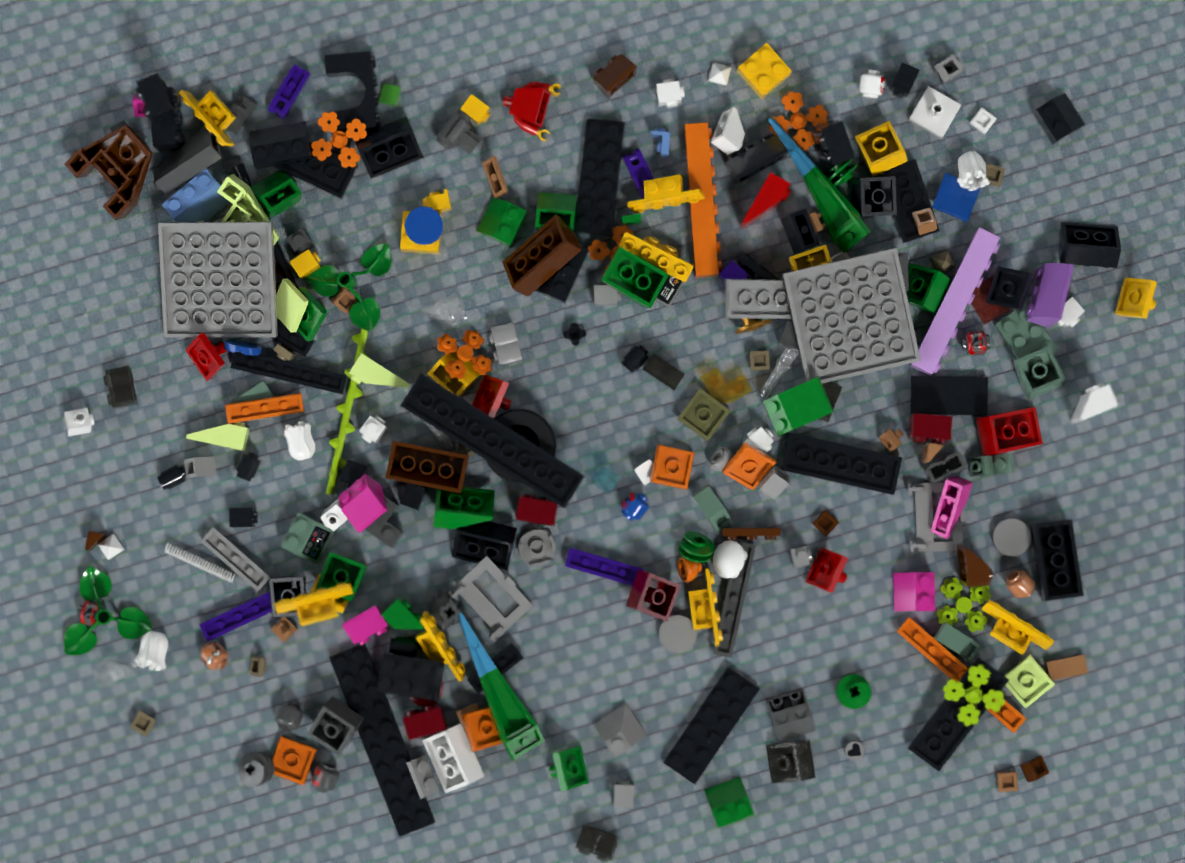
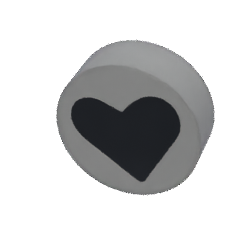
M851 741L845 746V755L850 760H860L864 755V747L857 741Z

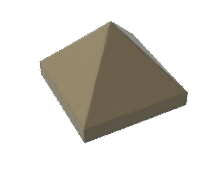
M948 250L931 257L935 269L941 273L956 268Z
M252 656L250 675L263 677L268 668L265 658Z

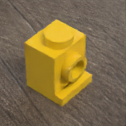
M444 189L443 194H440V191L429 193V196L422 199L423 206L430 207L438 213L452 210L448 190Z

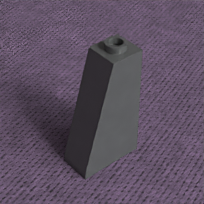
M203 127L153 172L155 187L167 195L221 159L220 145L216 141V136Z

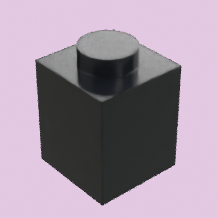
M347 460L340 479L341 482H344L343 486L346 488L351 487L356 480L364 476L367 466Z
M407 483L400 504L420 510L427 489L421 485Z
M229 508V527H255V523H258V512H255V508Z

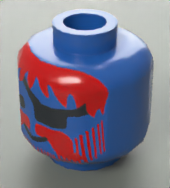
M634 492L629 493L621 503L622 514L631 521L634 519L640 520L649 509V504L646 502L648 498L641 492L638 494Z

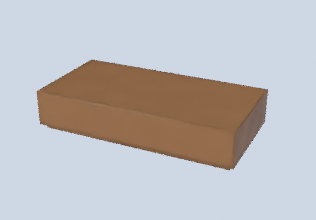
M1084 654L1046 662L1048 675L1053 681L1088 673Z

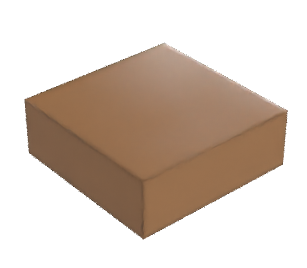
M1017 771L996 772L998 792L1018 791Z

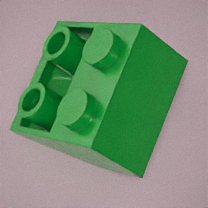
M280 170L250 187L269 220L300 202L302 192L293 179Z
M539 192L535 229L539 230L552 217L558 215L574 233L577 195Z
M397 599L381 614L394 629H425L420 620L422 615L420 613L415 614L411 610L413 606L406 599Z

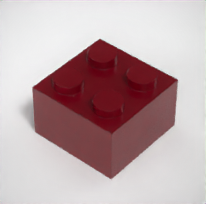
M915 413L910 415L908 439H913V443H924L927 440H932L933 444H946V441L951 440L953 416Z
M524 493V497H519L516 520L555 526L558 505L546 497H543V500L536 499V495Z
M638 570L626 607L668 622L681 585L652 573Z
M437 703L425 706V711L419 712L418 709L406 713L402 720L409 741L448 728L442 706H437Z

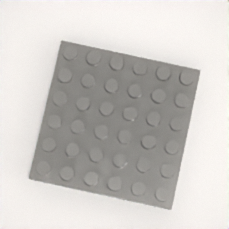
M273 222L158 223L164 337H197L203 332L207 337L278 336Z
M897 248L783 273L806 382L819 377L821 383H827L921 361Z

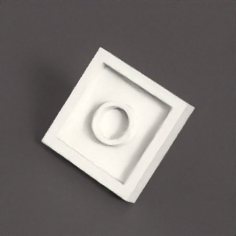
M928 86L909 121L942 139L961 104Z

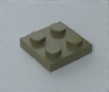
M700 388L677 420L708 442L730 413V410Z

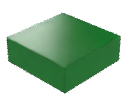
M641 213L622 216V225L641 223Z

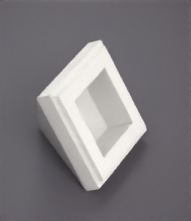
M713 63L708 81L727 86L731 67Z
M112 534L98 544L108 560L125 550L115 534Z

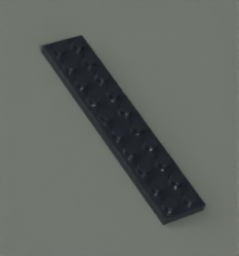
M420 373L400 405L564 509L585 477L580 472Z
M366 643L330 656L329 659L348 707L364 717L358 728V733L399 837L436 823L427 798L420 799L406 764L411 761L387 696L384 693L377 692L379 676Z

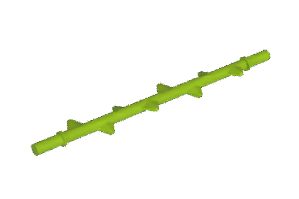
M361 329V333L353 335L351 338L358 344L354 363L361 353L370 358L364 353L368 337V331ZM346 369L344 374L350 378L351 375L348 374L350 369ZM351 379L346 402L336 407L342 414L338 438L329 440V444L335 449L326 494L330 495L334 493L336 479L339 476V468L346 465V461L341 457L346 434L355 431V427L349 423L354 398L363 395V392L357 388V383Z

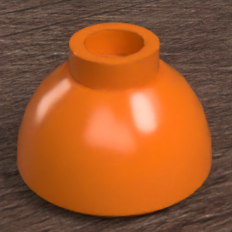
M681 556L677 562L680 578L686 583L694 580L698 573L702 571V564L689 561Z

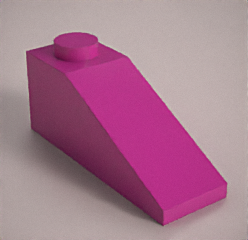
M957 475L946 479L930 532L946 539L950 537L968 500L973 482Z

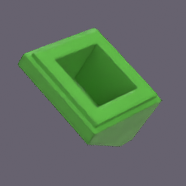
M383 84L379 103L397 107L402 88Z

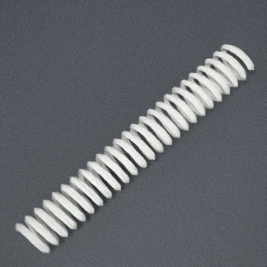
M169 542L166 544L165 553L173 555V557L176 556L179 560L187 561V563L195 565L198 569L201 568V570L203 569L209 572V574L212 573V575L220 577V579L223 578V580L233 583L235 573H230V570L227 572L226 569L223 573V568L220 573L222 567L219 568V565L216 567V564L213 566V563L209 562L206 567L208 560L205 562V559H203L202 561V558L197 557V555L194 556V554L191 556V553L186 552V550L183 551V549L180 550V547L177 550V546H172V543L170 545Z

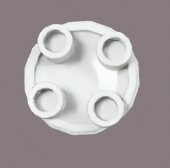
M732 540L724 541L716 548L713 555L715 572L720 577L737 578L747 559V552L743 550L738 542Z

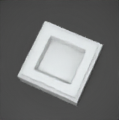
M981 107L970 124L985 135L997 118Z

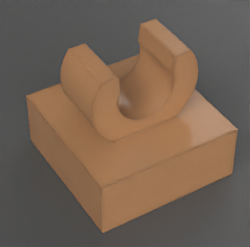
M816 212L809 214V218L815 233L823 230L826 224L820 223L819 218L822 215L816 214Z
M890 428L878 438L886 449L891 452L902 444L899 438L904 434L900 429L893 432Z
M282 617L271 630L285 643L298 628L287 617Z

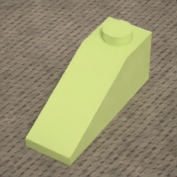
M362 353L348 372L351 375L350 379L357 384L362 382L364 384L402 388L410 386L409 383Z
M237 422L234 425L225 424L187 434L186 438L245 451L250 429L245 427V423Z

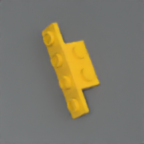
M210 90L198 102L191 92L179 91V94L183 97L182 101L194 110L193 114L205 123L204 127L216 136V141L222 146L233 147L235 145L234 142L224 131L236 117L216 93Z
M679 174L644 181L645 199L629 201L627 206L635 213H642L647 209H662L663 206H679L681 203L686 202L697 203L699 200L705 199V195L700 189L683 192L682 176Z
M629 232L624 233L619 244L620 247L683 282L688 280L694 265L679 258L680 253L677 252L675 247L671 245L665 246L659 243L660 240L653 236H645L644 239H641Z
M705 568L707 589L688 591L693 630L713 628L716 647L719 646V641H723L721 629L717 628L720 616L719 610L715 611L714 603H717L716 591L712 592L711 584H715L714 574L709 572V568Z
M341 583L334 588H322L312 594L305 593L297 598L282 599L274 605L278 614L297 610L302 627L338 617L335 599L351 595L353 591L350 583Z
M988 600L983 605L981 610L997 619L989 635L1021 655L1026 652L1031 641L1044 650L1053 645L1054 640L1048 634L1040 632L1032 624L1021 620L1016 614L1002 608L997 602Z
M428 611L423 612L420 620L426 631L417 634L416 640L429 660L448 664L458 682L462 681L465 675L463 663L459 662L456 658V653L448 645L445 634L438 629L435 618L432 615L430 616Z

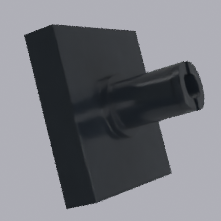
M997 266L986 303L1022 311L1033 274Z

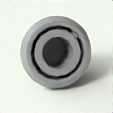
M727 447L717 449L710 457L709 467L715 471H722L733 457L731 451Z

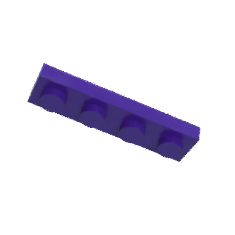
M573 548L569 549L565 563L566 567L631 586L634 584L638 570L644 571V569Z
M267 592L199 624L206 641L209 642L271 613V593Z

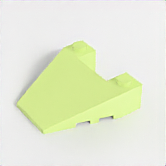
M234 174L227 176L217 193L233 205L221 222H270L249 185ZM273 227V240L275 245L280 237L276 232L275 228Z

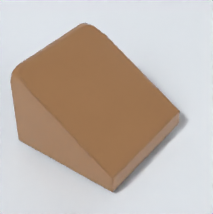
M930 207L912 213L919 235L937 230V222Z
M339 286L338 293L330 297L329 301L347 314L358 299L348 290Z

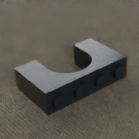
M370 51L325 55L327 77L353 76L361 80L365 85V97L359 106L351 110L333 111L336 112L337 119L340 120L337 131L346 133L348 130L346 125L352 123L353 119H359L361 123H365L366 131L377 129V125L380 124V113H376V106H379L378 94H375L374 87H378L377 75L373 76V68H376L375 57H372Z

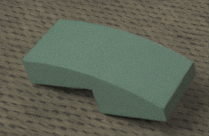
M262 380L246 392H242L229 403L273 397V395Z

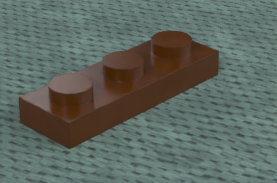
M723 528L722 536H726V540H738V536H746V540H757V536H765V540H776V536H781V528Z

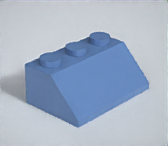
M206 168L166 200L162 206L176 222H199L201 220L208 222L231 202L217 193L221 185Z

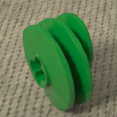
M853 159L837 164L828 172H834L829 178L830 181L839 178L834 184L835 187L844 184L855 175L852 172L859 164L856 163L847 167Z
M686 532L684 534L685 538H682L678 547L679 554L693 562L703 563L709 561L715 549L713 542L699 532Z
M857 674L844 676L838 682L836 688L839 702L849 709L864 707L872 695L869 682ZM856 686V690L859 692L854 697H851L849 689H853Z

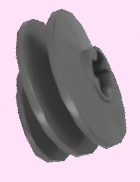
M250 752L240 761L238 769L240 780L249 787L262 786L272 779L275 771L274 763L266 753Z

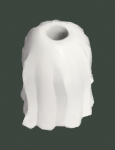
M969 151L958 158L959 177L957 182L960 187L973 191L990 184L986 175V164L980 154L976 151Z
M299 421L298 425H285L286 429L283 435L286 437L291 457L298 461L311 458L315 452V443L311 435L310 423Z
M149 631L143 635L139 653L134 659L140 668L149 666V670L155 668V671L166 669L165 656L168 649L166 635L155 631Z

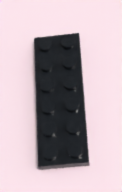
M587 119L574 225L575 233L613 236L625 122Z
M789 433L781 470L894 495L902 457Z
M979 656L969 666L970 668L982 665L984 669L990 672L987 684H981L978 687L983 695L988 694V691L991 689L1001 691L1009 681L1006 676ZM969 668L958 681L962 683V688L965 689V692L968 688L974 687L972 681L968 680V675H970ZM965 695L959 697L958 701L944 699L908 746L910 751L937 771L942 769L975 726L973 724L966 726L964 722L958 720L960 708L971 704L966 700ZM982 699L979 703L973 704L975 709L980 711L979 719L987 710L985 708L986 703Z
M727 667L663 763L695 785L760 688Z

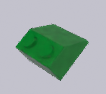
M493 197L477 232L511 248L525 220L527 210Z
M910 263L908 268L909 291L906 292L908 303L921 310L936 314L952 279L938 270Z
M330 552L316 588L330 589L341 583H350L353 594L341 598L352 602L361 586L368 567Z
M741 777L704 790L718 828L755 815Z

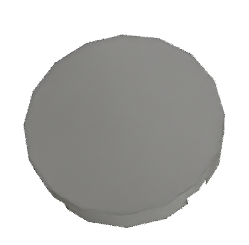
M1006 519L995 526L992 539L995 548L1005 556H1018L1029 548L1031 532L1023 521Z
M531 529L525 532L518 544V553L521 559L534 567L548 564L554 558L556 552V542L553 536L542 529Z
M681 615L669 617L668 622L664 621L659 629V640L662 646L673 653L688 651L695 644L697 638V631L693 630L692 621Z

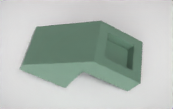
M1013 453L968 458L970 477L1015 473Z
M708 485L692 495L699 509L707 516L716 532L732 522L725 507Z
M945 622L934 637L943 646L955 651L969 662L972 661L980 648V645L970 637Z

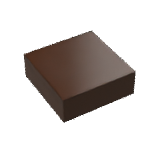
M824 510L812 524L826 537L839 522Z

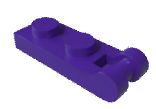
M293 64L267 111L275 112L279 115V118L285 120L311 74ZM280 101L285 103L283 108L278 106Z
M638 148L630 155H623L622 159L641 198L645 199L644 181L654 179ZM638 159L640 164L633 166L631 162Z

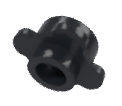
M572 323L563 336L565 339H569L572 345L577 346L581 338L586 336V331L581 330L577 323Z

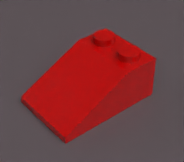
M770 172L740 227L742 229L746 228L779 206L781 201L785 203L791 192V189H789L791 183Z
M1036 407L976 418L983 456L1043 444Z

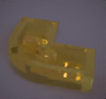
M717 367L700 377L709 394L721 403H732L753 391L744 375L726 384Z

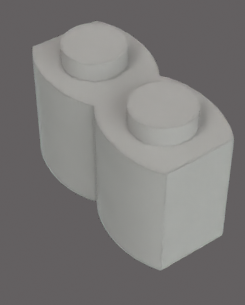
M514 323L492 327V332L488 334L491 344H495L496 351L493 352L495 362H499L500 366L523 361Z

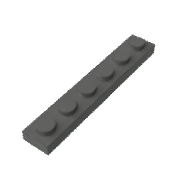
M741 541L737 542L747 552V559L739 572V576L737 578H729L718 626V629L722 631L723 641H719V646L715 647L714 645L713 654L730 658L733 655L756 548L755 544Z

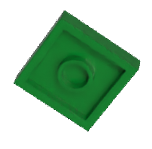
M302 287L298 290L309 302L297 331L308 342L313 341L328 312L324 305H321L305 287Z
M581 745L552 753L555 765L549 767V772L556 770V772L550 773V776L552 778L558 777L561 791H567L589 783Z

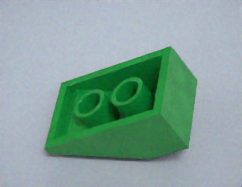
M619 246L601 281L640 306L651 308L669 274Z
M819 377L763 401L778 436L834 412Z
M463 487L461 493L437 489L433 527L455 529L493 520L495 490Z

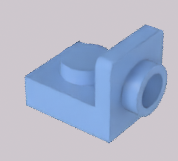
M656 128L655 131H651V137L662 138V140H658L657 152H661V157L669 158L670 132H667V129Z

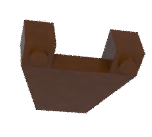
M125 125L90 145L77 150L64 165L76 178L88 176L94 168L101 173L116 190L103 207L115 220L125 218L137 206L153 153L129 126Z

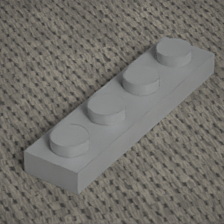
M212 527L200 541L257 592L271 579L263 569L215 527Z

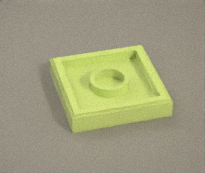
M287 278L282 279L276 294L277 318L292 333L297 332L309 301Z
M1030 654L1004 675L1009 679L1005 686L1025 709L1055 685V682Z

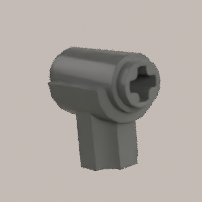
M458 110L452 114L437 134L436 141L446 149L452 146H459L468 154H471L482 139L470 130L469 121L471 118L461 110Z
M441 590L437 597L433 596L429 614L435 618L439 630L447 631L450 625L454 626L455 618L459 616L460 611L457 610L459 601H455L448 592Z

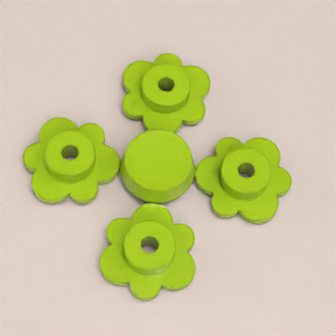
M958 578L945 579L940 591L945 594L947 599L952 597L957 599L955 603L956 609H950L949 606L939 609L936 613L939 618L938 623L943 624L945 622L953 626V623L958 621L956 617L958 612L967 613L968 619L965 620V624L969 625V631H982L984 629L983 625L987 623V618L982 616L981 611L975 613L970 610L973 606L972 601L983 604L984 600L987 601L991 598V594L988 592L990 590L989 586L971 587L970 598L966 596L960 597V591L963 589V586L959 584Z
M982 665L969 668L970 675H968V680L972 681L974 687L968 688L966 692L962 688V683H956L954 679L948 680L947 685L943 686L946 700L953 699L958 701L959 697L965 695L966 700L971 703L966 707L962 706L958 714V720L964 722L966 726L970 724L975 725L979 722L978 716L980 711L975 709L973 704L979 703L981 699L986 703L985 708L992 709L994 712L999 711L1001 706L1005 704L1004 699H1002V691L991 689L988 691V694L983 695L982 691L978 688L981 684H987V678L990 676L989 670L984 669Z

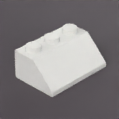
M1101 383L1086 389V394L1081 395L1071 422L1074 424L1117 407L1118 403L1110 384L1104 386Z
M461 724L422 740L445 793L485 777L475 753L472 752L470 742Z

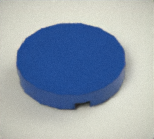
M430 207L415 208L406 218V234L416 244H433L440 238L443 232L442 218L437 211Z
M233 339L224 341V349L233 353L242 352L244 355L255 356L260 355L262 351V346L256 343Z

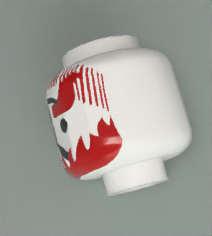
M868 70V74L861 75L859 91L863 94V97L878 98V96L884 93L885 77L879 75L880 71Z

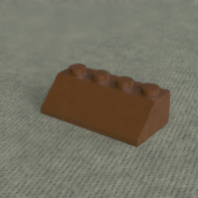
M555 215L503 261L512 289L527 297L530 296L582 249L576 235L558 215Z
M393 441L385 479L461 493L470 457L469 455Z

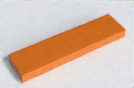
M301 392L225 404L228 424L304 412Z

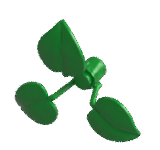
M386 243L375 245L362 255L360 263L367 269L365 271L352 272L351 274L345 271L340 273L336 267L325 265L306 276L311 288L321 296L332 297L336 295L339 290L338 285L351 291L360 303H355L351 307L349 312L350 320L355 326L368 332L372 331L379 322L380 306L371 297L366 298L364 301L354 290L357 283L355 276L368 274L369 272L374 276H382L390 270L392 257L390 246Z
M92 566L88 567L83 573L79 590L81 596L86 601L97 600L99 611L96 613V622L89 629L82 623H75L67 628L64 635V653L67 655L76 656L91 651L97 642L96 635L91 631L99 624L106 625L111 620L120 621L117 625V630L126 639L139 638L152 630L149 618L138 608L126 607L122 609L121 618L112 617L110 611L103 609L100 598L109 595L112 583L105 573Z

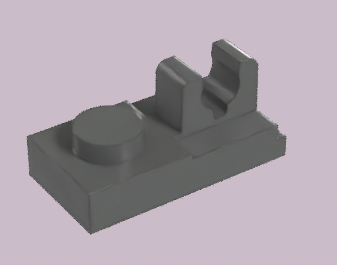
M243 93L240 94L234 105L230 108L236 119L227 129L237 135L258 103Z

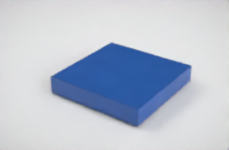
M945 173L932 208L967 222L981 187L977 190L969 191L966 188L960 187L957 177Z

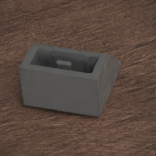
M803 688L766 699L779 742L816 731Z

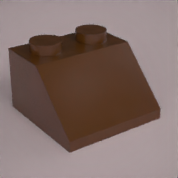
M620 54L618 57L617 55L613 56L607 62L608 66L604 69L602 67L593 74V83L607 99L636 75V65L623 54Z
M957 545L960 583L966 587L991 585L990 580H993L992 568H989L988 564L965 546Z

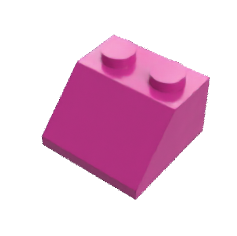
M366 474L356 480L351 487L342 492L338 497L341 511L359 533L387 511L382 485Z
M934 572L893 573L894 611H935Z
M379 605L342 624L354 645L359 643L361 646L369 642V637L376 633L379 636L387 631L386 627L389 626V623L381 616L383 612Z

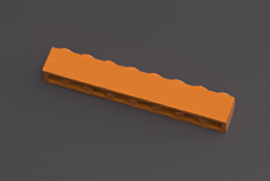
M708 122L685 124L689 191L700 189L705 195V199L699 200L697 203H690L695 278L718 277L719 272L722 271V262L718 260L717 253L721 252L720 241H716V234H719V222H715V215H718V206L713 201V196H716L717 193L716 184H712V177H715V166L711 165L710 159L714 158L713 146H709V139H712V127L708 128Z

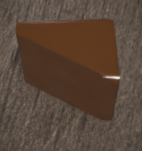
M89 531L85 550L92 551L106 534Z
M1041 755L1020 765L1027 782L1036 781L1049 773Z

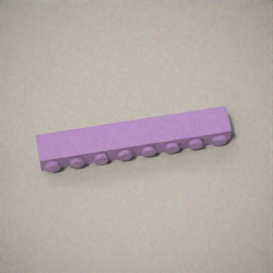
M980 227L976 230L939 309L918 347L921 361L910 363L909 366L929 376L933 372H938L941 366L939 360L942 355L945 356L950 347L947 344L950 338L954 339L957 334L958 321H963L967 313L964 309L967 304L971 305L975 297L973 291L975 287H980L984 279L981 275L984 270L987 271L992 263L990 257L992 253L996 254L1000 247V243H998L1000 237Z

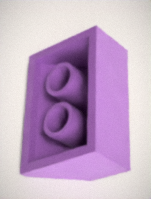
M1045 263L1037 268L1035 272L1036 283L1030 293L1032 300L1026 310V314H1028L1027 321L1044 327H1050L1062 319L1074 265Z

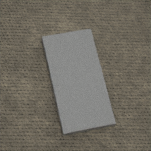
M726 279L725 318L792 319L784 280Z

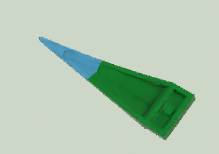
M770 117L768 119L769 123L787 148L789 155L803 177L831 238L843 253L847 252L871 232L870 229L859 217L861 214L781 126Z
M459 612L458 617L500 740L503 742L510 759L515 760L542 744L545 740L537 723L499 672L463 614Z

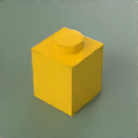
M472 94L460 108L477 125H480L482 122L485 123L491 115L489 113L490 107Z
M308 249L291 260L290 264L298 276L304 279L321 267L318 263L321 260L315 251L311 253Z

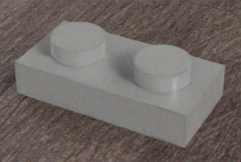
M425 755L406 763L420 799L439 791Z

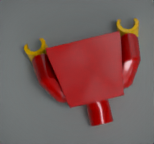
M532 81L523 85L522 88H516L513 97L505 96L503 106L510 108L509 114L514 117V122L521 130L533 136L538 135L539 140L546 141V139L541 137V133L546 132L550 134L549 131L545 129L539 130V128H542L550 95L554 97L560 95V93L554 92L553 88L560 89L561 86L558 83L550 86L548 83Z

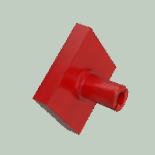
M204 332L199 334L185 350L206 381L212 379L226 364L220 356L227 351L224 349V343L219 342L213 346Z
M484 375L472 405L494 419L499 407L508 410L511 406V400L504 397L509 383Z
M820 547L805 582L833 594L837 582L844 583L847 579V574L842 571L848 558Z

